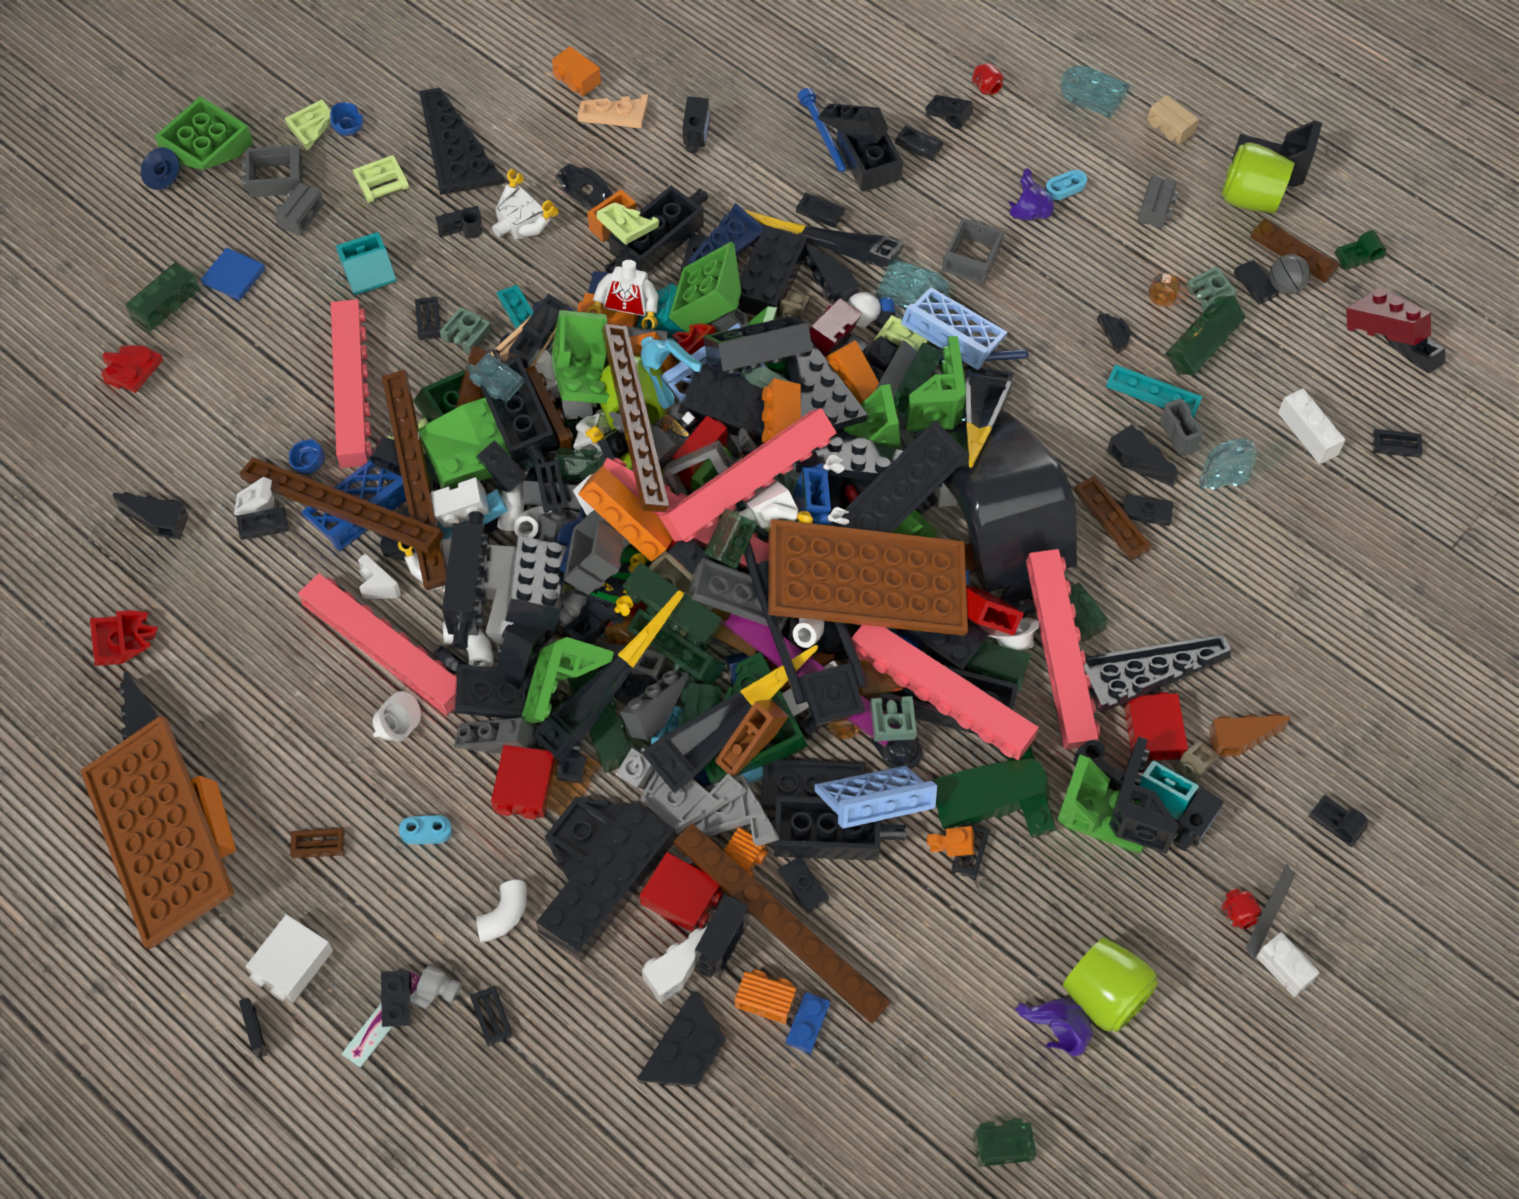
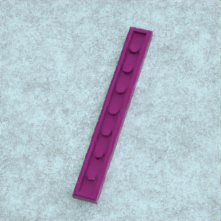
M734 614L726 620L725 626L761 652L778 667L783 665L768 626ZM783 637L791 659L803 653L802 650ZM810 657L796 672L798 677H801L805 674L825 670V668ZM860 695L865 712L847 719L874 739L870 702ZM890 724V725H889V727L892 728V729H899V728H900V727H899L898 725H896V724ZM877 741V742L880 743L882 746L886 747V745H887L890 741Z

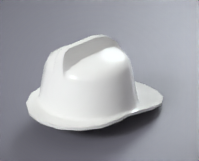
M1022 618L1014 636L983 625L980 627L990 633L989 637L996 638L1003 649L1020 651L1033 647L1034 631L1039 628L1040 623L1033 618Z
M399 691L391 695L374 714L373 727L375 732L373 736H380L384 740L394 741L406 739L417 727L421 718L420 705L416 698L405 691Z

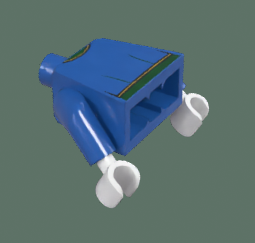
M830 455L826 460V464L820 463L812 468L803 467L793 491V500L799 510L798 513L800 511H808L813 518L812 524L831 525L832 521L842 525L849 523V520L842 518L849 511L836 507L832 510L831 514L829 513L831 506L828 470L831 469L836 473H841L844 470V466L840 464L843 462V459L836 455Z

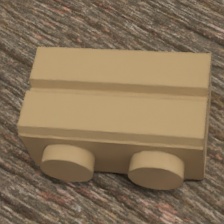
M1168 95L1151 106L1147 119L1153 128H1158L1169 140L1175 141L1179 145L1195 134L1199 119Z

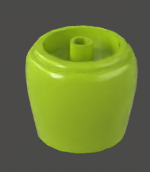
M1251 142L1244 145L1241 144L1227 171V178L1221 196L1224 197V201L1232 206L1245 210L1275 214L1288 185L1295 163L1259 144Z
M634 356L650 425H653L666 415V409H663L658 401L653 381L649 373L644 369L641 357ZM608 365L603 370L600 379L605 384L604 389L610 396L607 404L600 403L610 428L614 430L616 429L612 424L614 419L609 413L612 411L620 414L610 365ZM651 367L649 369L651 375L656 376L660 384V387L663 391L662 381L660 379V376L663 375V372L660 368L656 370Z
M1103 937L1083 956L1062 986L1097 1026L1108 1032H1119L1142 1009L1159 983L1156 980L1157 975L1146 962L1122 946Z

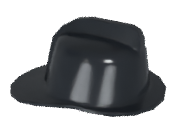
M871 737L875 748L891 768L907 766L909 769H913L922 758V748L917 738L912 740H893L884 747L877 741L874 742V739Z

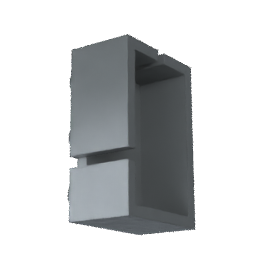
M595 510L573 528L564 581L587 595L596 588L599 589L607 578L611 575L614 576L621 567L620 557L624 549L622 545L624 536Z

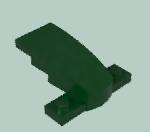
M1032 744L1019 761L1014 757L1007 756L1008 761L979 766L930 780L937 785L936 806L942 828L946 830L967 822L973 825L993 816H997L999 819L1022 809L1031 838L1057 831L1048 802L1050 797L1049 781L1042 765L1035 758Z

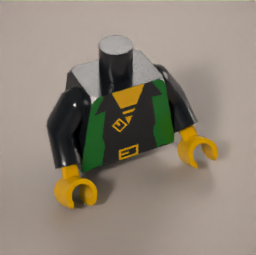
M637 553L631 557L630 563L620 567L614 576L611 575L607 578L599 589L596 588L587 595L575 587L574 594L586 596L585 609L592 612L600 620L609 619L623 624L625 616L630 613L629 608L634 606L631 600L633 590L630 586L635 581L636 574L634 573L635 571L637 573L645 571L646 559L641 553Z

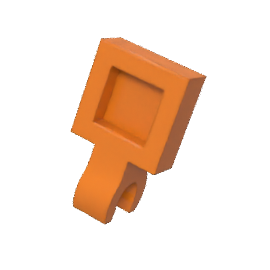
M972 826L946 829V836L929 834L927 835V846H930L931 852L946 850L948 857L974 854V830Z

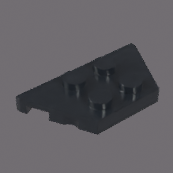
M575 797L545 835V840L568 881L628 808L629 803H624L623 805L608 803V800L598 799L593 801L583 797Z
M692 991L637 1077V1082L641 1084L651 1082L662 1083L666 1086L683 1085L684 1087L698 1088L724 1046L726 1038L695 991Z

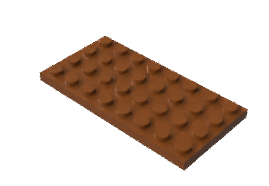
M771 519L769 523L768 615L965 636L968 632L964 541Z
M159 716L80 770L144 948L152 949L235 894L166 717Z

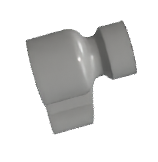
M574 589L570 592L565 590L562 595V610L557 624L564 629L574 618H577L580 615L581 608L586 605L587 597L574 594Z
M428 965L418 982L417 990L411 1003L427 1009L438 995H442L444 1000L453 1003L458 996L462 983L455 980H447L444 972Z

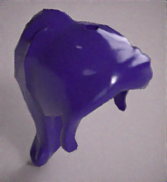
M1026 168L1020 180L1023 193L1018 203L1008 202L1011 206L1009 210L1010 216L1014 219L1025 221L1051 217L1054 209L1053 199L1049 192L1032 179V171Z
M1059 998L1038 1006H1030L1019 1002L1018 1007L1015 1008L1019 1016L1034 1023L1051 1026L1059 1043L1049 1042L1046 1045L1047 1048L1061 1049L1070 1056L1075 1057L1084 1053L1092 1038V1020L1073 999Z

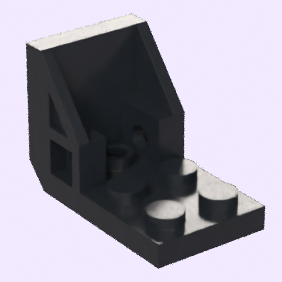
M1314 120L1287 132L1283 144L1240 134L1232 162L1241 144L1244 145L1249 142L1259 144L1294 162L1293 171L1287 186L1295 187L1302 185L1314 157L1323 122Z
M1138 736L1125 770L1109 826L1117 838L1167 854L1179 825L1155 791L1139 786L1143 775L1142 771L1150 750L1145 749L1148 739ZM1133 799L1140 800L1141 805L1134 803Z

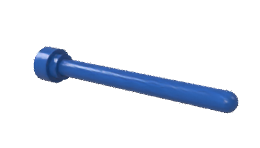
M805 88L798 93V99L802 106L808 108L838 171L844 172L846 165L825 123L818 119L820 113L815 104L816 95L812 88Z

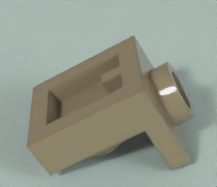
M788 290L785 299L780 301L779 316H793L802 320L810 302V296Z
M1199 740L1184 753L1175 770L1187 779L1197 783L1203 773L1216 763L1220 755Z

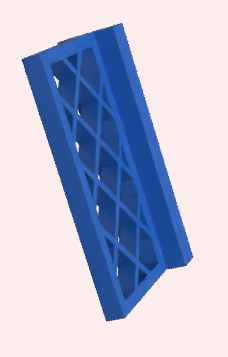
M368 461L334 487L350 495H360V499L363 500L365 499V494H376L368 502L391 511L407 501L402 476L382 468L380 474H369V471L376 467L371 461ZM384 480H395L387 487H383ZM362 481L361 488H350L354 482ZM379 481L378 487L366 488L367 482ZM310 506L301 511L302 515L325 535L338 551H341L368 530L338 517L329 516L325 512L324 516L313 517L312 514L317 509ZM328 522H339L330 530L327 529Z

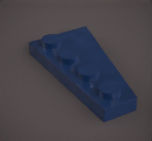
M735 203L728 215L726 214L721 220L719 226L710 233V237L706 242L704 241L692 255L688 265L729 242L734 243L737 256L758 241L764 227Z

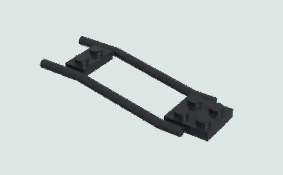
M750 540L741 542L740 544L756 595L788 677L796 705L804 702L808 703L814 726L863 714L865 709L858 688L866 687L868 683L846 623L835 622L850 663L798 677L775 615H768V595L765 588H769V560L757 564Z

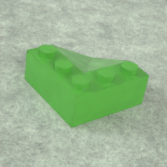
M201 96L155 135L158 147L172 150L178 156L180 165L202 170L239 157L253 144L249 127Z
M729 242L683 268L669 318L686 333L690 331V325L707 324L711 321H716L724 314L731 313L738 307L741 287L734 243Z
M486 398L461 405L419 428L421 443L441 489L450 487L453 490L458 488V483L475 477L478 481L493 477L477 460L476 456L494 440L510 456Z

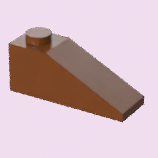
M772 700L755 701L715 759V762L730 776L735 777L772 740L789 716Z

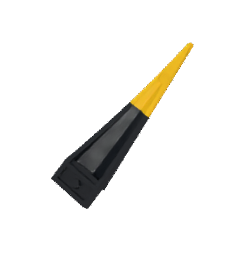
M745 210L759 223L807 237V241L869 265L873 262L877 266L888 267L902 252L904 246L903 242L884 235L859 234L816 228Z
M972 366L967 367L965 376V414L970 468L973 467L1010 395L1013 373L986 368L977 370Z
M681 590L676 592L649 624L611 662L570 697L550 711L548 718H545L539 724L532 735L555 758L563 761L576 742L579 741L581 743L683 597L684 593Z
M814 645L792 659L796 671L813 655L818 645ZM783 665L723 702L665 734L642 752L645 759L674 794L696 778L722 751L755 701L770 700L788 681Z

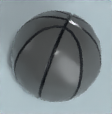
M1294 254L1283 255L1276 259L1270 268L1271 284L1281 293H1298L1309 282L1310 269L1308 263L1300 256Z

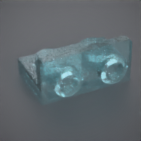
M488 352L475 367L470 363L467 366L470 374L469 379L475 385H483L493 398H501L505 402L525 382L522 376Z

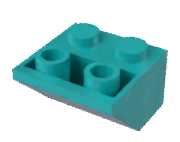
M379 232L336 245L340 264L354 296L397 282Z
M673 283L657 291V313L654 314V317L657 319L658 325L655 329H652V321L648 320L646 328L669 332V338H673L672 335L677 332H685L669 318L677 291V286ZM647 314L646 316L639 315L638 328H642L641 322L647 317Z
M1152 761L1143 773L1139 785L1140 787L1155 791L1173 818L1180 821L1202 787L1156 761Z

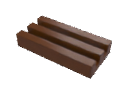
M344 828L291 831L290 856L292 859L344 856L345 830ZM338 837V839L336 840H312L297 842V839Z

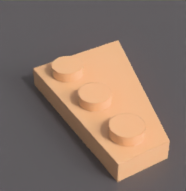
M648 94L641 95L640 99H630L629 96L621 97L620 101H610L607 98L581 101L578 121L642 128L648 105Z

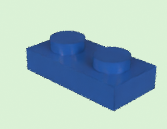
M805 992L786 1039V1045L811 1054L831 1001Z

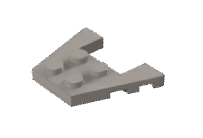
M654 771L640 800L661 820L675 828L676 833H679L691 823L698 822L743 795L746 789L732 776L727 774L710 793L696 781L692 780L674 794L659 774Z
M743 775L733 777L746 789L743 795L694 823L707 837L751 824L753 843L757 847L779 840L778 834ZM719 783L704 787V789L710 793ZM686 855L685 857H682V861L692 865L693 867L697 866Z

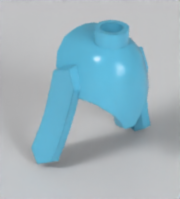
M646 337L641 342L642 364L653 381L660 405L663 409H666L674 404V395L660 376L663 387L662 391L656 376L651 375L649 369L651 367L656 370L660 368L671 352L693 371L701 372L702 363L690 356L676 342L668 339L662 341L654 340L653 337Z

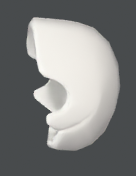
M856 293L847 302L862 313L856 326L867 327L871 321H875L880 315L881 305L879 300L871 293Z

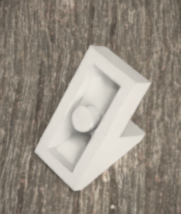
M262 477L239 492L236 498L234 515L238 516L273 509L274 496L270 490L272 480Z
M364 554L358 559L361 568L359 572L366 580L359 587L364 599L398 598L401 596L398 583L370 557Z

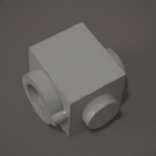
M645 747L641 749L631 748L616 775L636 788H645L655 771L642 755V752L647 749Z

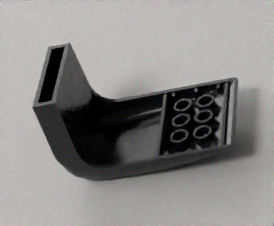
M1001 411L973 467H969V459L967 457L943 481L944 485L956 498L964 514L969 530L977 579L987 592L1030 580L1026 564L1029 553L1059 549L1060 557L1065 559L1066 568L1077 565L1076 506L1070 482L1060 463L1041 441L1008 412ZM966 422L959 423L954 429H945L968 453Z

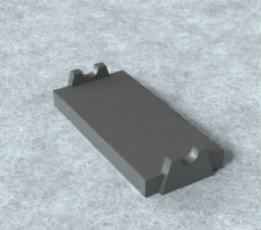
M702 558L691 578L692 583L689 588V593H692L691 599L768 626L751 576ZM765 588L766 593L769 597V588ZM775 616L781 630L788 617Z

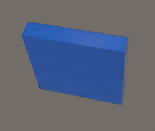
M226 247L201 278L202 284L240 301L263 273L265 266Z

